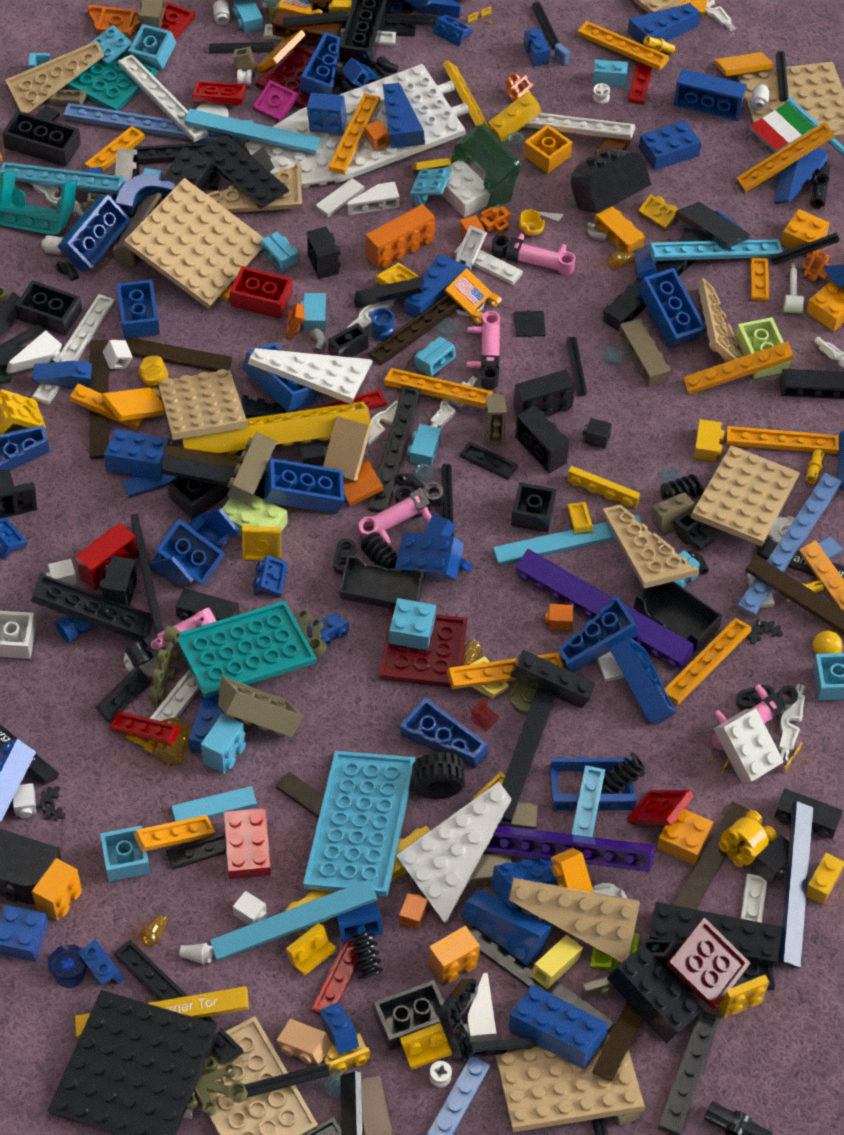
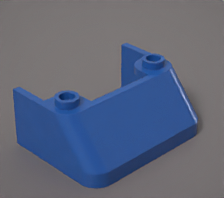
M221 508L199 514L187 523L189 527L219 548L228 542L227 538L240 532ZM158 553L149 562V566L155 572L177 586H184L193 581L192 577L174 556L165 558Z

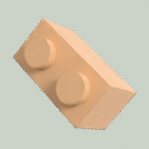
M293 1019L288 1021L277 1039L281 1051L289 1057L296 1056L307 1064L314 1063L316 1065L321 1063L332 1045L326 1032Z

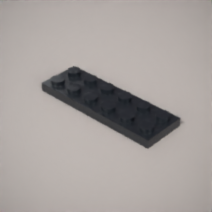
M227 134L220 136L198 150L200 155L212 159L215 170L260 210L288 192L286 185Z
M41 573L37 579L31 602L39 606H44L58 613L74 617L77 620L102 627L113 633L124 635L132 640L143 641L147 636L151 619L150 613Z
M659 902L655 903L649 939H675L681 945L697 923L705 918L748 961L776 967L782 931L781 926Z

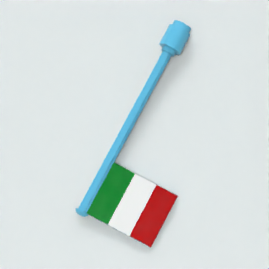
M791 97L786 100L784 105L750 125L749 129L776 153L820 124ZM834 137L827 141L844 157L843 145Z

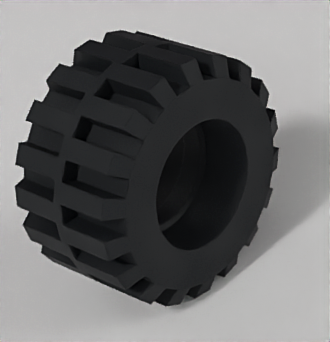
M448 752L428 753L413 762L414 791L418 795L425 798L443 799L457 795L464 790V762L456 754Z

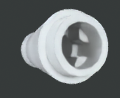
M207 943L181 945L179 955L180 958L204 965L211 962L213 948Z

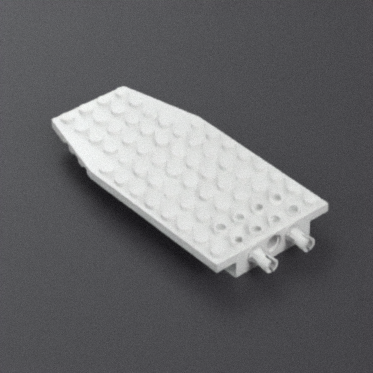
M420 64L340 95L345 97L347 115L344 133L364 93L380 96V103L371 122L379 119L388 130L383 84L400 83L424 129L425 145L391 149L389 144L375 151L366 140L364 134L346 174L331 172L328 166L343 135L310 132L307 107L273 127L319 137L320 144L316 154L254 140L245 143V148L250 155H253L262 147H265L268 154L272 157L271 160L275 167L270 171L272 174L279 172V169L284 167L286 169L294 167V164L300 162L301 185L305 189L310 188L309 185L314 184L322 186L327 185V182L335 181V183L343 182L466 135L465 129L457 117L469 113V109L465 102L451 108L443 95L455 90L452 81L450 80L440 85L435 84L425 66Z

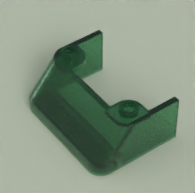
M485 124L478 125L455 145L451 164L458 160L464 161L466 164L474 162L485 174L483 185L490 193L487 209L490 207L495 208L511 202L521 168L520 161Z

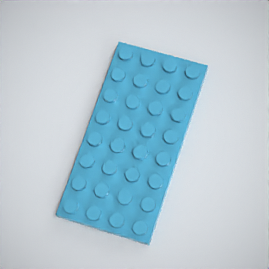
M335 751L303 882L304 889L337 892L370 879L376 896H388L413 778L412 767L415 757Z

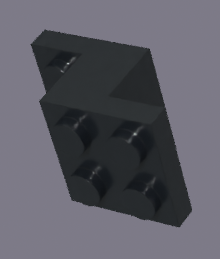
M10 469L0 470V519L36 511L37 501L34 482L14 486Z

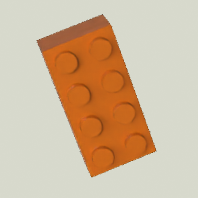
M422 204L367 233L366 258L379 270L383 267L387 268L392 262L403 259L405 255L411 252H416L423 245L431 244L435 239V216Z

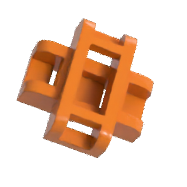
M514 73L504 81L508 87L506 93L512 101L517 100L534 85L527 80L528 76L526 74L520 78L517 73Z
M503 205L499 208L490 207L481 212L480 223L485 225L489 232L494 230L501 234L502 230L510 228V223L507 221L511 218V213Z
M816 250L814 255L807 253L806 259L801 265L806 268L803 277L815 283L820 276L829 279L830 276L827 272H823L824 265H830L827 263L830 255L820 250Z

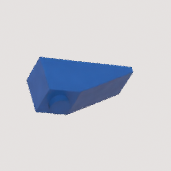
M431 0V3L425 8L423 6L419 8L410 4V7L426 14L448 15L459 18L462 5L453 0Z
M73 360L34 364L32 382L75 388L77 384H81L88 388L91 379L92 363Z

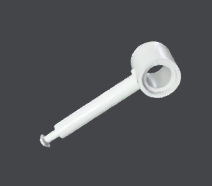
M791 263L790 295H785L784 312L802 314L804 296L797 295V269L795 268L797 264Z

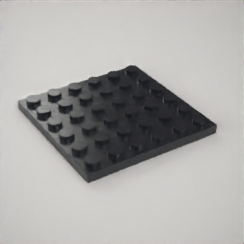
M100 990L47 1112L113 1135H176L220 1027L215 1023Z

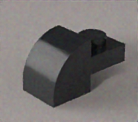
M687 510L674 520V529L679 539L685 544L690 543L701 552L714 542V537L701 527L700 521L692 519V514Z

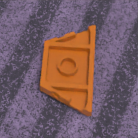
M88 5V12L96 34H102L114 25L126 37H130L140 28L137 13L141 10Z

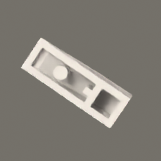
M395 182L378 184L348 201V215L399 208V194Z
M44 331L9 361L6 372L14 373L34 368V364L49 363L51 360L55 361L61 354L62 344L47 331Z
M483 973L477 995L473 999L467 1015V1024H464L470 1043L496 1040V1027L488 973Z

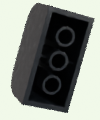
M615 148L602 150L599 155L587 158L585 162L574 169L571 175V188L578 209L596 214L652 185L644 158L639 153Z
M0 829V896L5 897L6 900L12 903L19 901L25 904H35L32 890L46 876L56 858L62 861L60 848Z

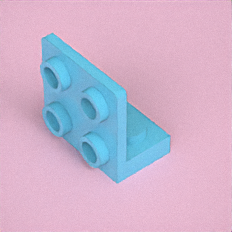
M114 25L90 42L97 41L104 54L101 59L106 64L111 63L122 53L130 55L128 50L132 42Z
M451 168L420 169L410 192L416 207L422 204L425 205L428 195L443 194L452 172Z

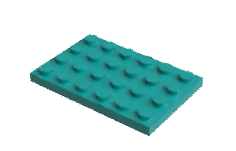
M285 600L180 632L179 640L176 642L204 698L219 694L222 676L245 685H250L316 664L317 662L313 650Z

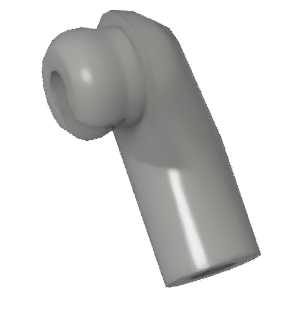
M588 222L585 228L588 236L592 240L606 242L607 233L598 232L595 228L596 224Z
M315 328L310 331V337L316 340L313 351L321 353L326 343V338L320 329Z

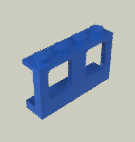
M625 757L551 758L552 810L577 809L579 794L560 793V771H581L584 773L585 765L605 769V771H612V766L619 769V761L624 765L626 764ZM633 781L632 785L626 786L624 794L601 793L598 810H634L636 794H634Z

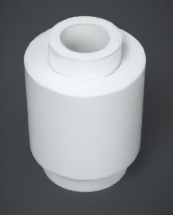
M222 0L213 4L214 20L218 25L228 24L230 20L229 4Z
M760 84L753 89L751 105L755 109L762 110L768 106L769 90L767 86Z
M47 235L45 239H42L41 247L45 253L62 255L63 252L57 245L64 237Z

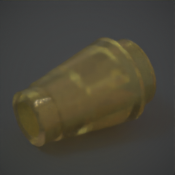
M613 251L608 254L609 267H614V269L635 262L634 253Z
M469 640L464 645L461 666L470 665L479 659L483 652L480 643Z
M158 914L141 930V940L149 946L159 943L168 919L164 915Z

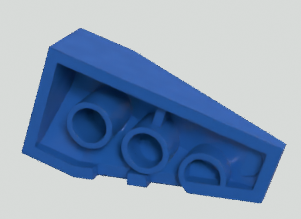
M816 148L781 170L774 203L790 202L802 189L801 185L805 181L812 179L813 176L811 174L816 169L820 170L823 167L829 154Z

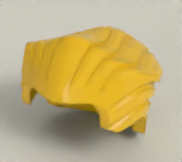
M148 356L143 359L138 374L145 386H158V382L168 378V371L161 357Z

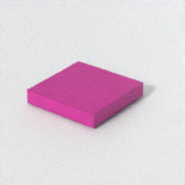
M269 80L253 105V109L281 122L299 95Z

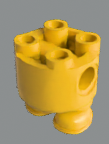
M749 810L745 817L736 820L730 828L722 833L721 841L718 843L719 848L727 852L728 857L733 860L737 867L753 863L756 856L778 837L776 831L771 826H761L763 819L755 810Z

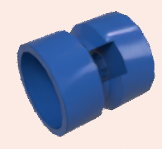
M378 308L371 314V335L376 340L384 341L394 334V314L387 308Z
M63 616L55 621L58 633L67 643L78 638V633L84 634L92 629L91 623L77 620L71 616Z

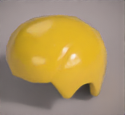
M532 209L521 212L518 225L524 234L537 236L544 230L545 220H541L540 212Z
M822 631L813 639V651L815 654L842 653V640L835 632Z

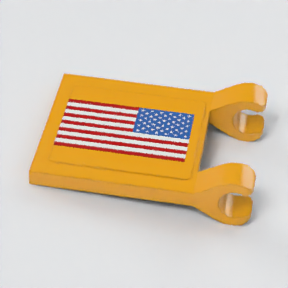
M280 0L278 6L279 10L300 15L323 13L320 9L312 10L314 2L310 0ZM315 2L320 7L326 6V2Z
M467 268L444 290L471 316L476 324L482 322L483 313L476 309L486 299L494 307L502 301L500 296L492 293Z

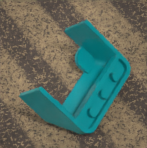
M16 171L1 172L0 224L2 226L51 235L60 234L64 230L74 210L77 181L62 183L61 199L57 202V208L50 209L27 205L24 191L14 188Z

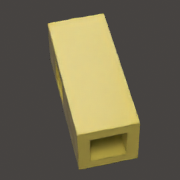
M568 935L564 936L534 964L531 977L548 989L579 960L583 947Z

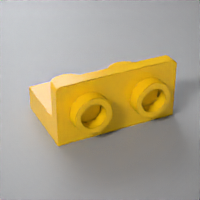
M650 194L638 211L667 230L675 218H677L675 213L679 209L673 204H666L662 197L658 195L655 197Z
M317 923L286 948L291 964L303 975H307L337 950L336 946L328 940L325 929L320 923Z
M441 1023L400 1038L411 1069H416L452 1055Z
M360 1033L356 1034L359 1043L358 1048L339 1055L333 1044L323 1058L324 1063L328 1066L329 1075L332 1073L341 1074L347 1070V1067L364 1065L370 1059V1050L365 1046Z

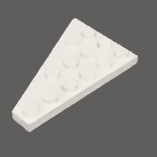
M255 348L248 364L352 404L373 361L361 358Z
M500 782L396 855L444 923L449 920L483 852L493 837V833L503 818V814L512 801Z

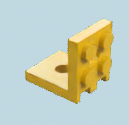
M3 389L0 390V435L4 434L13 423L26 428L44 425V428H46L36 400Z
M766 975L726 990L724 999L718 1006L723 1018L728 1017L730 1014H738L750 1006L755 1007L761 1004L769 984Z

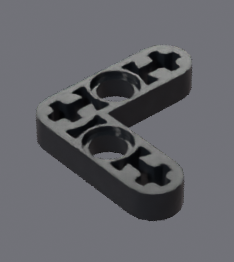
M462 978L439 1009V1020L455 1060L467 1061L470 1058L466 1057L465 1053L470 1040L461 1016L478 992L477 982L473 978Z

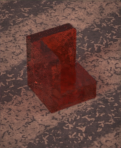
M483 697L472 708L471 721L487 732L499 720V715L487 707L488 699Z

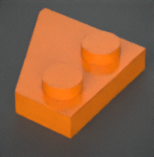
M296 303L292 310H289L285 339H293L294 335L298 334L300 323L304 322L306 315L303 312V304Z

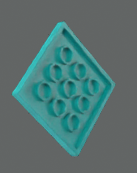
M122 53L109 64L99 59L65 85V87L71 90H85L86 98L106 109L119 111L142 90L118 65L119 60L129 56L126 53ZM139 61L154 77L158 75L155 68Z

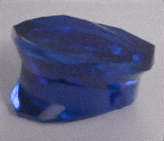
M75 944L59 946L48 957L50 973L54 976L57 983L65 988L78 986L83 981L86 969L88 968L79 955V951L82 948Z

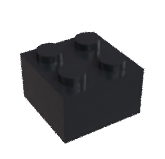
M327 226L307 231V255L318 279L339 274L341 263L338 256L341 255L339 246L335 245L333 233L329 232Z
M519 482L512 510L511 526L548 533L557 489Z
M112 556L110 563H107L105 567V579H101L100 582L102 596L130 606L138 581L135 560Z

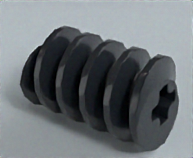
M689 474L688 477L683 476L681 479L677 478L675 481H669L668 484L663 483L660 488L663 501L684 492L689 497L691 494L693 498L697 497V492L699 495L704 493L702 484L695 474Z
M378 532L368 534L361 543V550L365 552V555L370 558L374 565L395 569L397 553L392 551L393 549L391 546H388L386 541H383L382 536H378Z
M634 752L631 753L632 760L628 757L624 758L625 765L621 761L618 762L619 769L612 766V774L608 770L605 771L606 778L603 780V786L611 794H619V790H625L626 786L632 785V781L636 782L639 777L645 775L644 765Z
M369 931L348 936V938L355 939L350 946L357 947L352 952V955L359 956L353 962L361 965L355 971L362 972L363 974L357 979L371 977L383 971V967L376 966L381 963V959L374 958L380 952L379 950L372 949L378 945L376 941H371L376 934Z

